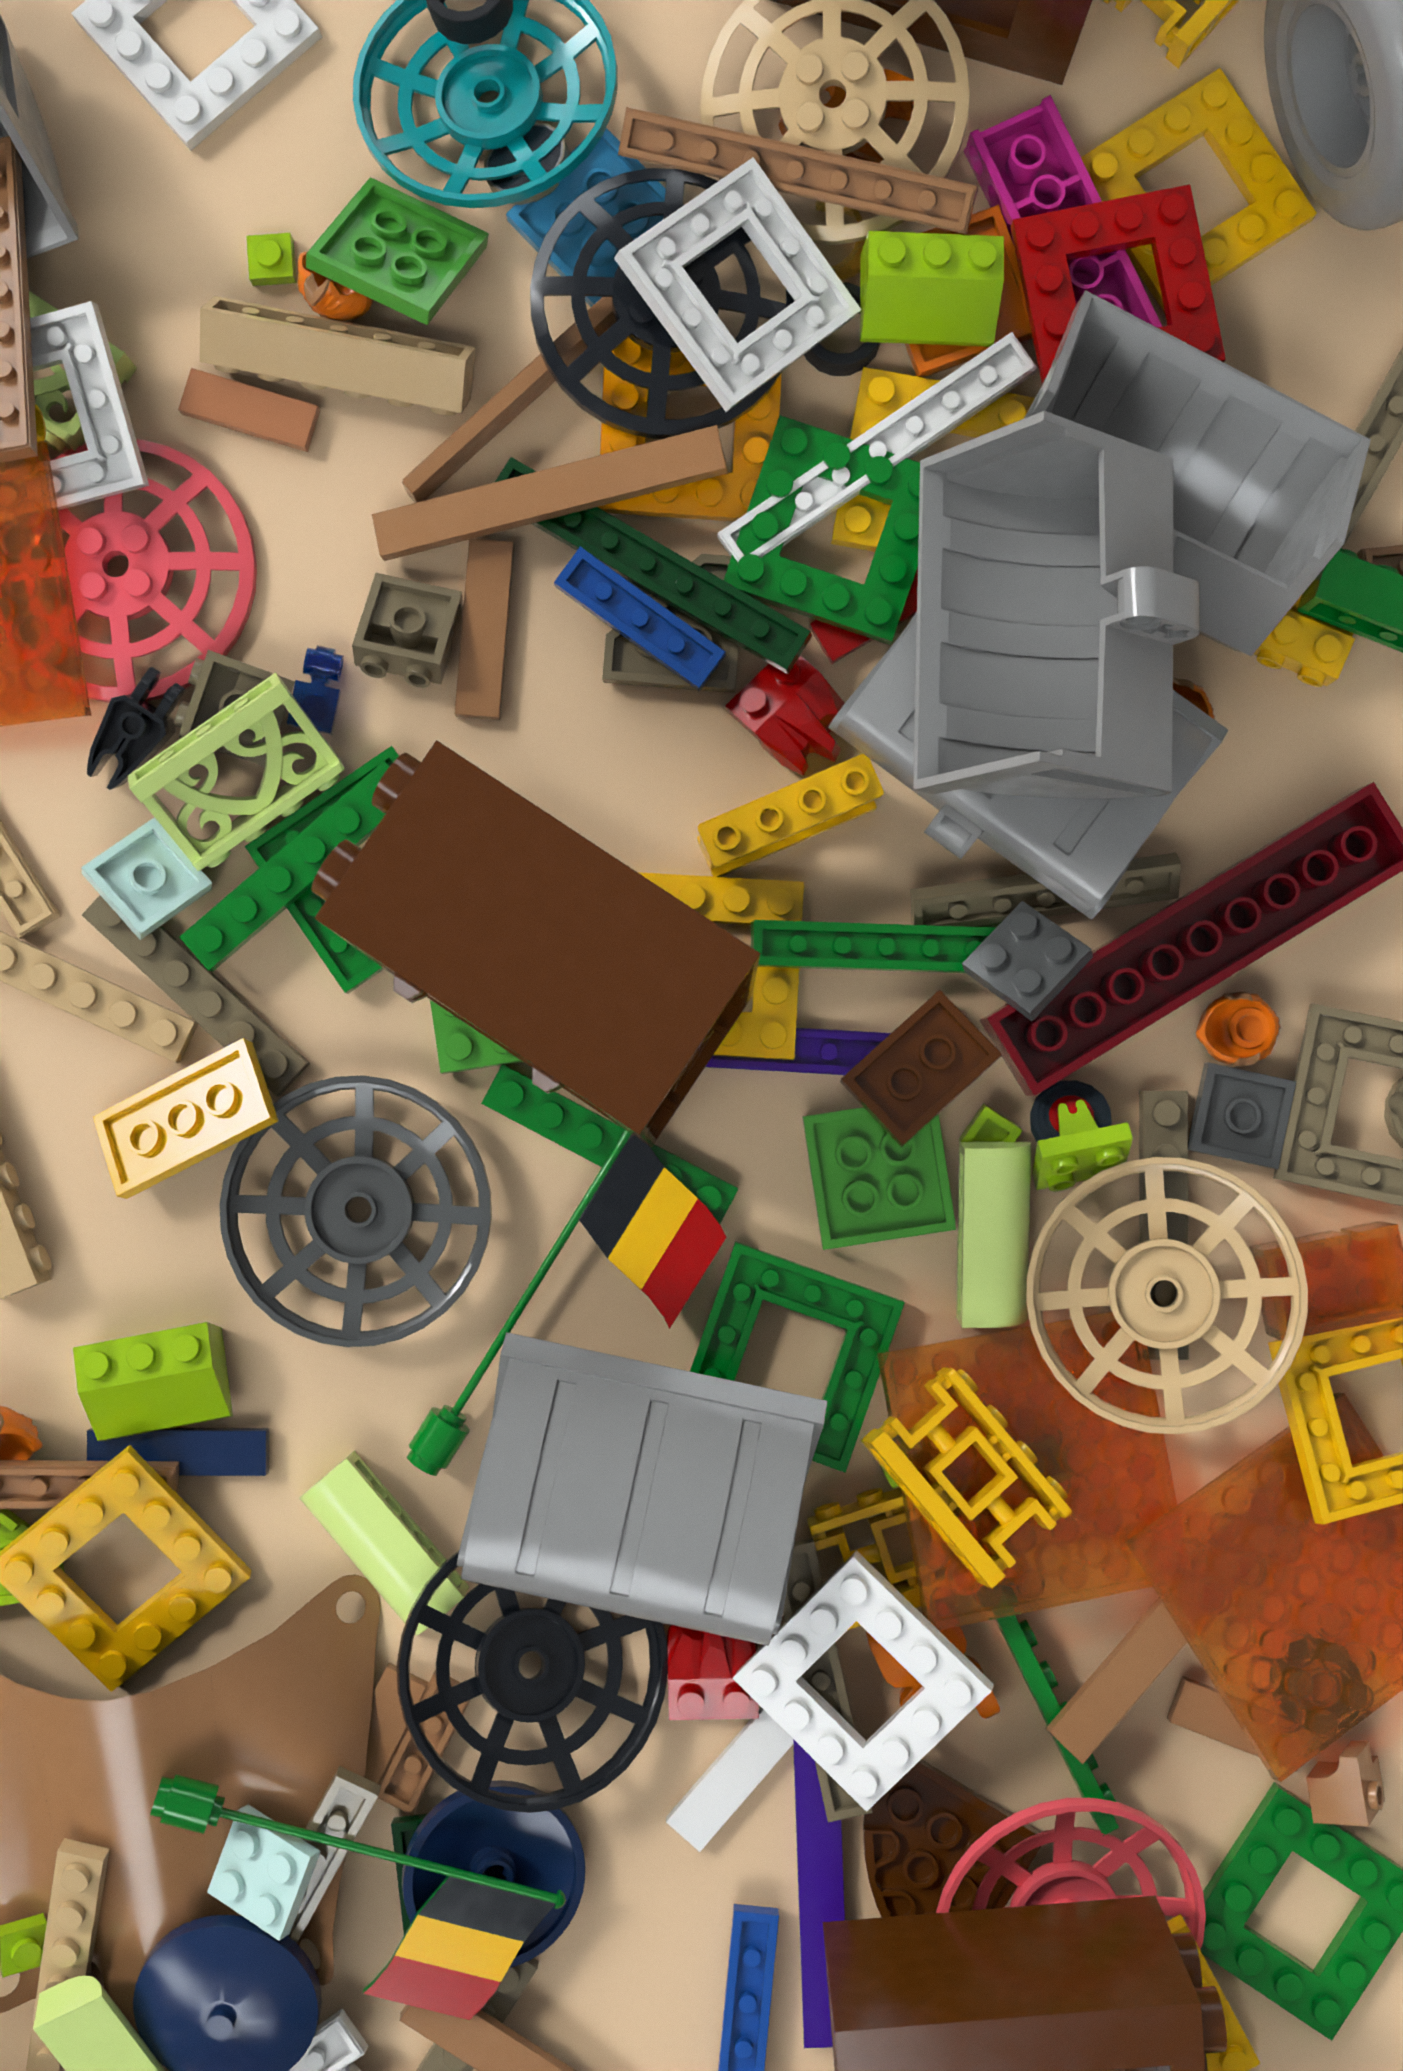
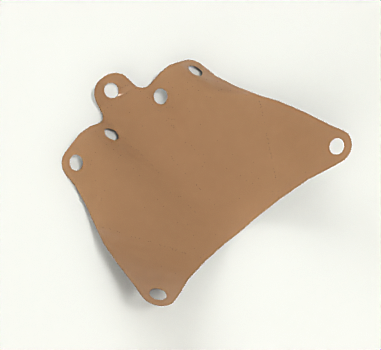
M356 1574L342 1576L317 1594L272 1633L209 1668L153 1691L111 1700L67 1699L18 1684L0 1674V1925L44 1913L47 1921L57 1850L64 1838L109 1848L93 1962L102 1973L104 1979L103 1988L138 2034L133 2012L134 1990L145 1960L155 1945L169 1932L192 1920L214 1915L241 1916L207 1893L233 1820L219 1817L217 1826L207 1825L204 1834L160 1823L161 1818L151 1816L150 1813L162 1776L174 1779L175 1774L219 1785L217 1795L225 1797L223 1808L237 1811L249 1804L273 1821L304 1829L339 1766L364 1777L372 1712L376 1640L380 1617V1597L368 1579ZM354 1591L363 1597L365 1611L360 1620L348 1624L338 1617L336 1605L338 1599L343 1594ZM346 1856L297 1942L300 1946L301 1940L309 1939L316 1946L320 1955V1966L315 1970L321 1986L329 1984L334 1976L333 1928ZM40 1967L19 1973L20 1977L17 1987L7 1996L0 1997V2013L9 2011L29 2000L36 1999Z

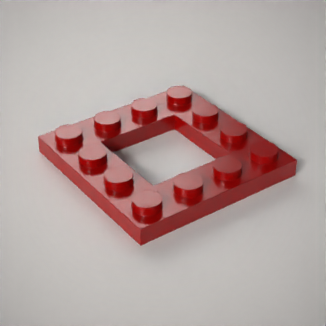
M1190 184L1013 219L1011 232L1042 384L1049 373L1072 312L1076 307L1068 261L1149 244L1152 246L1167 320V326L1157 328L1225 362L1226 357Z

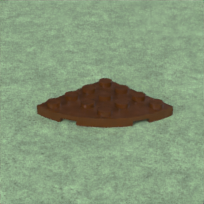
M921 1759L871 1807L873 1813L864 1814V1857L870 1887L881 1917L936 1913L942 1890L957 1862L985 1832L1012 1814ZM1026 1824L999 1839L993 1847L1005 1853L1024 1839L1041 1832ZM1041 1846L1019 1857L1016 1862L1028 1869ZM978 1860L974 1863L962 1879L952 1899L949 1912L972 1910L977 1890L990 1867ZM1001 1875L990 1893L986 1909L1004 1908L1017 1886Z

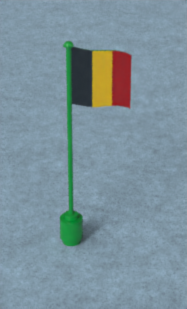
M625 1130L454 1407L444 1405L442 1409L432 1407L409 1443L411 1450L407 1455V1459L421 1471L437 1476L441 1469H446L470 1432L469 1428L464 1424L467 1418L461 1413L462 1409L503 1345L506 1332L510 1333L579 1221L607 1259L650 1298L664 1317L669 1329L724 1243L727 1236L708 1207L662 1164L649 1145Z
M175 1774L174 1779L162 1776L150 1813L151 1816L161 1818L160 1823L201 1834L205 1833L207 1825L216 1827L219 1817L446 1875L447 1877L415 1915L388 1964L363 1989V1994L467 2020L476 2015L496 1992L524 1941L553 1907L554 1909L563 1907L566 1902V1896L560 1889L555 1894L223 1808L225 1797L217 1795L219 1785Z

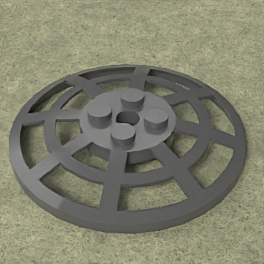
M364 1075L333 1077L309 1083L286 1094L275 1102L273 1106L279 1121L238 1143L224 1175L220 1198V1228L226 1255L237 1280L252 1301L272 1320L293 1333L319 1343L343 1347L376 1346L400 1340L425 1328L448 1311L466 1291L480 1267L488 1245L492 1221L491 1189L485 1165L474 1141L460 1122L439 1102L416 1088L391 1079ZM340 1090H355V1116L327 1121L312 1128L305 1134L285 1115L296 1106L317 1096ZM374 1090L388 1092L411 1100L432 1113L442 1123L422 1140L418 1135L400 1124L374 1117ZM272 1128L290 1148L284 1153L274 1169L268 1186L267 1196L239 1195L241 1179L248 1160L261 1138ZM355 1130V1155L352 1157H346L331 1163L314 1145L319 1140L334 1133ZM374 1131L394 1136L409 1145L413 1150L395 1167L384 1160L373 1157ZM453 1136L463 1148L473 1169L478 1190L479 1207L453 1205V1195L448 1176L441 1161L435 1155ZM301 1157L317 1176L310 1185L306 1197L282 1196L288 1174L296 1161ZM423 1164L428 1166L435 1180L439 1204L414 1203L412 1191L406 1180ZM354 1197H363L371 1205V1215L365 1222L354 1221L348 1213V1205ZM238 1213L266 1214V1225L271 1244L279 1260L284 1265L263 1284L254 1273L244 1252L238 1228ZM281 1214L305 1215L306 1225L313 1240L296 1255L291 1251L285 1238ZM413 1221L438 1222V1229L433 1243L425 1257L419 1262L403 1241L406 1239ZM452 1224L478 1225L476 1240L468 1262L456 1282L444 1293L429 1274V1271L435 1266L446 1247ZM325 1253L334 1259L348 1263L347 1286L342 1288L327 1283L313 1275L308 1268ZM387 1255H390L406 1274L401 1279L388 1285L365 1289L367 1263L377 1261ZM296 1279L303 1286L320 1296L338 1302H345L342 1330L327 1328L308 1321L287 1309L275 1297ZM415 1285L431 1305L421 1314L398 1325L378 1330L361 1331L364 1303H374L390 1299Z

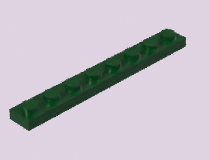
M510 457L495 482L537 471ZM598 507L532 523V525L575 550H578L581 546L629 582L786 674L790 673L812 638L810 630Z

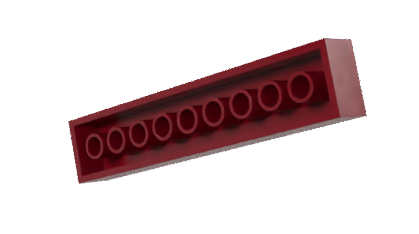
M1374 782L1361 787L1093 950V958L1033 1021L1006 1003L980 1019V1022L996 1048L1002 1054V1058L1026 1096H1035L1402 872L1403 828Z

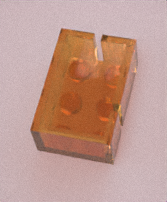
M1376 1221L1340 1228L1341 1232L1330 1230L1294 1237L1303 1259L1308 1284V1315L1303 1336L1403 1317V1247L1398 1224ZM1278 1241L1249 1246L1257 1264L1260 1278L1289 1277L1286 1260ZM1291 1296L1262 1297L1261 1311L1266 1334L1283 1341L1291 1311Z

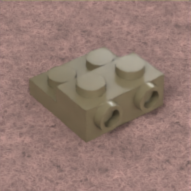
M375 573L352 644L355 666H360L362 672L374 678H383L386 676V673L404 676L405 681L415 687L424 688L429 686L430 682L442 684L452 651V636L463 603L462 591Z
M211 650L207 651L205 660L196 658L188 680L189 684L195 686L190 703L184 700L181 701L174 721V726L181 728L179 737H184L273 673ZM279 676L290 693H292L295 681ZM283 704L273 710L279 728L286 711V707ZM246 729L240 733L239 742L245 746H253L264 743L265 737L253 742L252 739L255 736V732L251 729ZM223 746L216 750L220 753L225 752L265 767L266 753L255 757H244L228 751Z

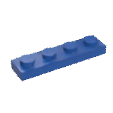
M581 546L554 581V585L558 590L698 691L702 689L726 656V651Z
M742 1904L733 1905L718 2071H764L779 1921L778 1908Z

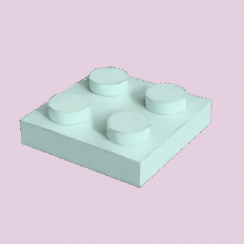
M155 817L81 867L82 875L139 940L212 890L210 879L202 870H196L192 862Z
M249 1804L237 1810L270 1819ZM233 1821L207 1893L280 1941L291 1932L321 1851L301 1838Z

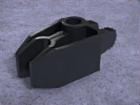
M153 667L147 670L132 694L111 698L90 748L87 764V775L90 777L97 776L111 756L116 754L115 756L119 764L106 787L109 790L125 784L128 781V775L151 760L176 732L174 721L169 716L182 697L185 688L175 683L168 688L157 708L145 701L157 685L161 674Z

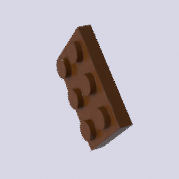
M938 990L844 1075L840 1082L889 1135L903 1147L989 1069L1002 1054L941 990Z

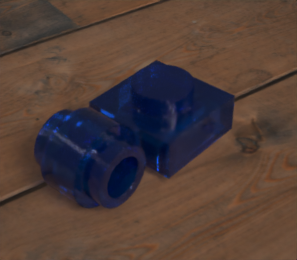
M317 645L316 649H307L303 665V674L310 675L312 681L308 683L295 680L292 695L319 732L332 735L341 691L326 686L330 684L331 680L339 682L344 655L336 654V649ZM289 713L287 725L301 728Z

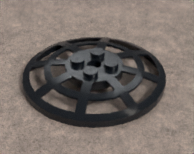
M648 168L622 173L599 182L579 195L559 214L545 235L535 259L530 285L531 322L536 344L547 369L560 388L582 410L602 423L628 434L652 439H664L715 425L720 429L752 410L769 393L782 371L727 412L723 408H719L701 416L685 419H665L668 391L696 388L705 384L696 370L684 374L669 375L671 353L680 352L681 350L620 266H618L614 278L587 276L594 255L606 240L618 251L634 240L622 228L623 226L641 218L664 216L663 219L671 215L685 205L683 204L684 184L708 189L718 182L702 174L680 169ZM646 181H666L665 202L636 205L617 213L613 217L594 200L604 193L625 185ZM580 212L597 230L590 236L582 248L574 267L573 276L545 277L548 261L558 238L570 220ZM742 227L684 267V270L717 315L719 309L745 314L744 322L735 339L737 343L755 331L759 317L771 319L795 302L787 289L786 304L760 297L757 271L749 252L745 248V245L752 240ZM732 254L737 258L744 274L747 294L721 290L720 281L714 267ZM544 296H571L575 324L583 342L588 348L568 367L559 356L549 333L544 311ZM585 296L612 297V308L617 322L600 337L596 334L589 319ZM629 337L639 346L653 351L651 373L628 365L616 357L612 351ZM601 363L607 370L622 380L638 387L649 389L647 417L633 415L609 405L591 393L580 381Z
M459 1551L456 1552L425 1583L410 1609L401 1634L397 1659V1690L403 1719L415 1746L429 1766L451 1787L476 1802L497 1809L532 1813L557 1810L585 1800L607 1787L629 1767L643 1749L657 1723L665 1697L668 1674L667 1640L663 1624L627 1615L613 1620L609 1611L589 1607L599 1625L577 1634L574 1628L560 1616L566 1602L547 1599L543 1609H520L515 1591L478 1584L468 1592L455 1607L451 1616H448L428 1606V1603L446 1578L459 1567L457 1566ZM495 1590L502 1616L485 1633L463 1623L464 1618L471 1609L486 1595ZM420 1623L442 1634L436 1657L438 1693L414 1704L410 1689V1658L413 1639ZM645 1628L649 1642L650 1670L647 1693L641 1706L617 1694L621 1684L623 1669L620 1637ZM454 1640L477 1650L475 1676L451 1687L449 1663ZM606 1643L608 1668L606 1683L603 1689L583 1679L585 1672L584 1651ZM534 1651L541 1659V1669L536 1676L525 1678L519 1671V1661L525 1653ZM481 1694L486 1702L497 1711L487 1739L469 1725L458 1708L459 1704ZM575 1697L595 1705L593 1713L586 1722L571 1736L564 1739L556 1715L562 1712ZM445 1711L448 1720L457 1733L470 1746L481 1752L471 1781L457 1773L439 1756L427 1739L420 1724L421 1722ZM609 1713L634 1723L635 1725L628 1738L613 1757L596 1772L581 1780L570 1753L579 1749L595 1735L606 1721ZM515 1720L526 1723L538 1722L547 1747L534 1750H517L506 1748L504 1745ZM498 1761L524 1766L545 1764L553 1761L563 1789L551 1793L525 1796L500 1793L489 1789Z

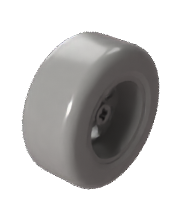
M1267 0L1264 21V52L1269 93L1284 146L1304 186L1325 212L1336 221L1348 227L1369 231L1382 229L1403 221V0Z

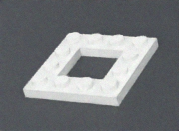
M86 0L71 13L78 25L190 151L322 38L319 28L294 0H231L254 27L190 82L140 25L167 0Z
M754 157L620 249L614 257L617 264L725 412L729 411L861 311L859 305ZM742 227L795 302L737 343L684 270V267Z
M92 301L30 318L33 372L59 364L64 365L88 450L11 472L8 471L6 462L0 463V526L149 486L98 304Z
M857 1550L780 1627L778 1634L772 1635L769 1646L762 1645L732 1678L866 1812L990 1694L994 1685ZM856 1621L922 1685L867 1741L802 1677Z

